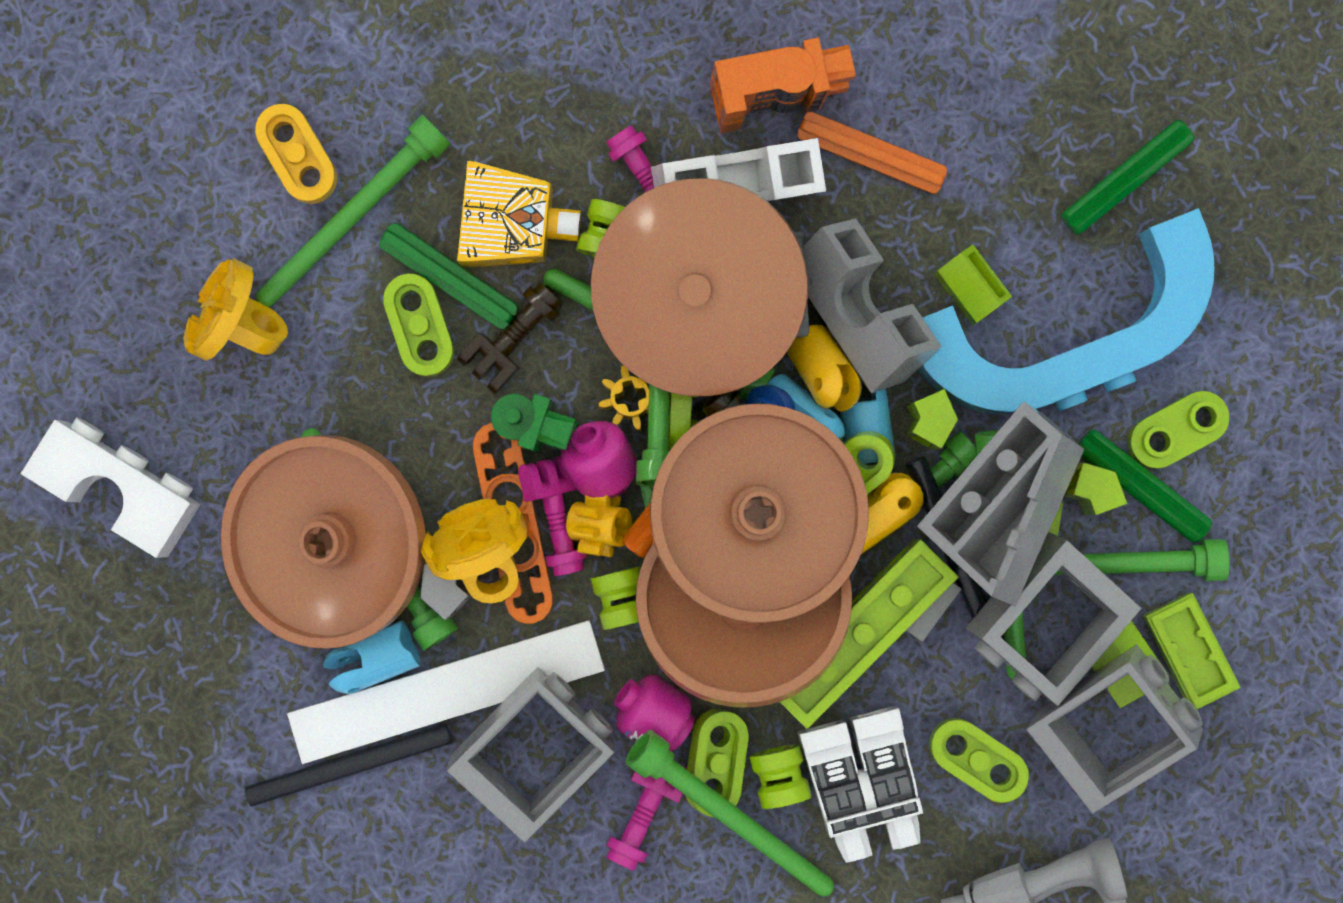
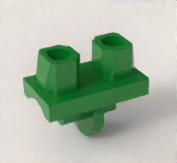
M520 394L505 395L496 401L491 412L493 428L499 435L509 440H519L518 446L538 454L542 444L559 450H567L572 433L578 428L579 423L576 422V419L553 412L555 407L553 401L534 394L532 402Z

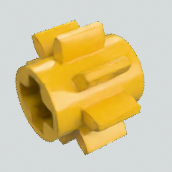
M621 366L622 378L616 383L603 379L602 384L607 390L611 391V399L602 400L598 404L600 409L614 408L616 415L612 423L620 426L624 419L632 420L633 426L638 432L641 431L640 418L646 413L648 414L649 388L645 381L630 376L628 369L625 366ZM628 385H633L636 393L645 392L646 398L638 401L639 410L629 412L626 404L617 405L616 399L624 396L623 388Z
M585 495V502L578 501L571 506L567 515L566 529L570 539L579 541L578 553L612 557L613 546H624L622 542L623 536L632 526V517L627 508L619 507L621 502L620 496L610 498L608 495H605L604 497L591 498Z

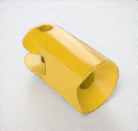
M810 325L808 335L795 338L786 353L811 392L813 399L821 408L828 409L834 407L837 411H847L860 398L862 390L861 380L837 341L829 332L828 327Z
M891 473L882 484L867 495L869 508L868 530L861 554L914 518L921 510L923 492L921 487L909 475Z

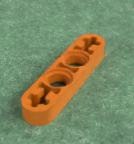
M492 423L482 426L473 440V454L483 499H493L495 489L505 482L515 483L522 491L519 474H501L488 480L486 470H498L494 455L491 453L484 454L483 444L489 443L491 440L490 433L496 431ZM511 440L512 448L504 450L503 454L505 465L510 467L517 463L519 471L520 466L526 464L523 449L518 446L519 440ZM523 496L519 510L528 526L527 536L532 540L534 552L527 562L516 564L517 572H524L536 565L539 566L541 576H531L529 578L533 592H542L544 602L536 606L537 614L528 615L526 607L517 608L515 598L523 595L521 579H519L517 589L510 597L505 599V605L509 614L516 621L524 624H534L543 620L550 613L553 606V591L534 501L525 502ZM498 568L499 577L501 579L505 572L502 569Z

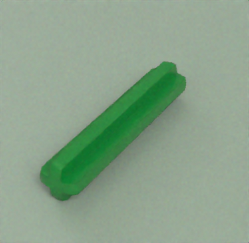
M1175 120L1067 208L1061 215L1065 225L1076 235L1084 232L1193 143L1195 136L1191 129L1182 120Z
M394 222L383 233L379 243L382 250L497 328L506 329L516 317L519 309L516 302L401 224Z
M1089 430L1078 442L1084 448L1082 454L1084 459L1093 466L1116 472L1121 488L1190 542H1199L1209 532L1213 524L1209 517L1099 431Z

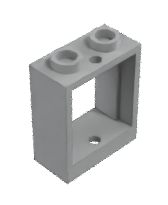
M1048 532L1016 607L991 597L966 626V629L979 640L973 648L997 669L1004 662L1016 673L1011 682L1034 702L1042 695L1059 706L1142 608L1070 542ZM1059 570L1102 610L1044 676L1004 641L1001 636Z
M1137 644L1077 683L1059 706L1050 701L1038 709L1027 727V731L1092 814L1198 749L1203 732L1201 727L1203 725L1202 718L1195 706L1186 698L1179 699L1168 685L1169 677L1162 664L1152 655L1146 657ZM1129 674L1174 732L1109 772L1065 715Z
M539 667L450 755L447 772L524 843L615 753L614 740L610 735L614 729L610 723L593 708L586 713L572 699L576 694L562 677L555 672L548 677ZM538 693L590 743L530 802L478 753Z

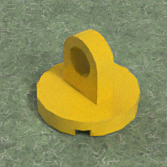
M234 258L233 260L227 259L224 262L222 261L210 274L198 295L199 299L197 302L201 303L200 308H203L200 316L197 317L192 314L186 323L183 337L185 351L208 361L216 356L228 340L262 355L273 354L284 342L288 335V329L282 317L271 308L249 298L254 277L251 266Z
M481 499L464 504L441 517L442 519L437 522L440 529L433 536L430 535L429 531L426 533L420 550L431 573L444 580H462L469 594L482 603L493 604L502 602L510 597L517 589L519 581L513 555L518 552L526 540L528 527L516 504L506 500V505H498L496 499ZM494 568H500L505 572L503 577L494 583H483L477 579L478 575H482Z

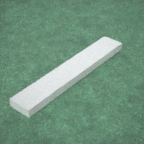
M587 620L366 688L356 693L287 713L301 762L305 764L502 703L537 667L548 677L555 672L566 682L603 672L605 667L591 621Z

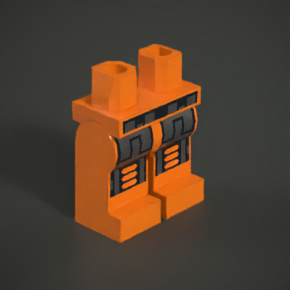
M817 37L803 40L800 48L785 47L714 61L709 84L720 134L741 130L745 115L767 109H773L780 113H790L797 110L803 103L805 112L820 110L827 96L847 92L849 81L854 80L856 76L849 45L822 50L820 39Z

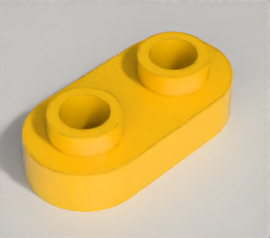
M276 104L265 109L256 122V138L286 190L295 199L306 204H317L328 199L337 185V171L306 117L297 108L288 104ZM283 125H290L294 129L293 137L287 142H280L276 137L277 130ZM310 169L318 170L320 173L319 182L312 187L304 186L302 181L304 173Z

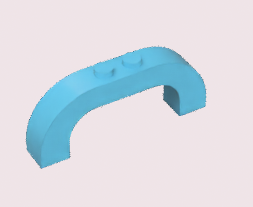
M1199 208L1152 226L1139 234L1152 268L1154 288L1146 311L1128 328L1029 367L1004 368L986 361L973 350L964 335L954 307L950 306L922 317L942 347L918 369V372L937 392L945 389L949 400L974 411L989 414H1013L1023 402H1026L1035 409L1055 403L1059 412L1087 401L1085 390L1102 383L1106 392H1110L1137 381L1133 371L1164 358L1190 336L1200 322L1211 297L1215 269L1214 253L1211 239Z

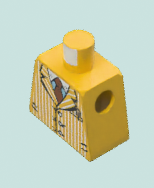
M467 161L457 261L462 267L468 268L546 262L548 239L578 242L581 211L552 208L553 188L551 183L486 164Z

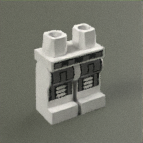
M896 706L849 717L862 769L859 770L857 769L847 724L843 719L797 731L826 831L830 838L834 837L835 843L846 863L872 856L866 828L885 824L893 850L920 843V828L917 815L923 814L920 798L918 797L917 786L905 742L900 710Z

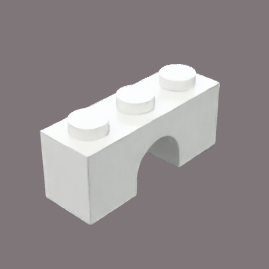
M818 138L730 154L711 155L662 163L651 167L654 188L684 179H717L742 186L758 194L766 201L826 191Z
M76 417L73 424L54 420L24 467L21 475L65 502H80L95 481L104 477L111 479L118 485L123 495L122 512L111 530L155 558L168 557L201 503L189 497L193 488L169 473H165L163 478L160 479L144 468L149 461L126 446L121 445L115 451L100 441L104 433L80 418Z

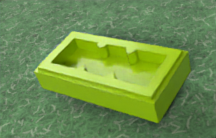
M1188 592L1142 615L1182 697L1188 699L1196 709L1241 688L1193 593Z

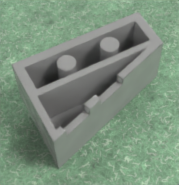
M1023 402L917 527L991 597L1016 607L1084 448L1048 417L1026 402Z

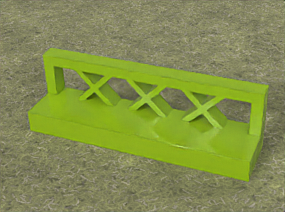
M913 538L852 600L848 632L837 657L830 667L808 688L786 700L780 701V703L808 729L959 577L921 539Z

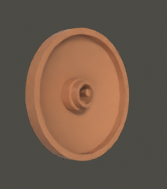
M707 178L684 179L666 183L645 192L634 199L616 216L606 230L595 255L591 275V300L596 322L605 342L617 359L630 372L650 385L667 392L686 396H714L732 392L751 384L765 375L782 359L794 342L805 316L808 300V273L803 251L796 235L783 216L769 202L758 194L731 182Z
M748 404L731 407L716 412L691 427L675 443L663 460L653 485L650 500V527L654 546L663 567L673 582L683 593L703 608L717 615L744 622L765 623L790 619L816 608L829 599L844 584L855 568L862 553L868 530L869 508L864 480L853 456L846 446L832 431L814 418L797 410L772 404Z
M314 435L288 440L271 447L254 459L235 482L225 505L221 526V550L230 584L242 605L257 622L276 636L291 643L311 648L327 649L351 645L369 638L389 626L405 610L413 598L422 577L425 560L420 550L426 532L422 512L414 492L401 472L388 459L371 447L356 440L335 435Z
M654 542L645 556L637 581L636 610L638 622L646 646L657 665L675 684L688 693L705 701L728 707L746 708L770 705L786 700L808 688L823 675L837 657L845 641L851 619L852 589L850 576L829 599L816 608L790 619L765 623L729 619L717 615L694 602L681 591L668 575L658 557Z

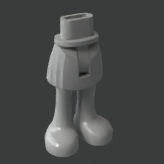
M1109 837L1094 841L1083 849L1065 855L1035 870L1025 872L1024 867L1017 863L989 873L962 886V895L941 899V903H1038L1060 891L1082 886L1095 889L1103 903H1126L1125 899L1128 896L1120 864Z

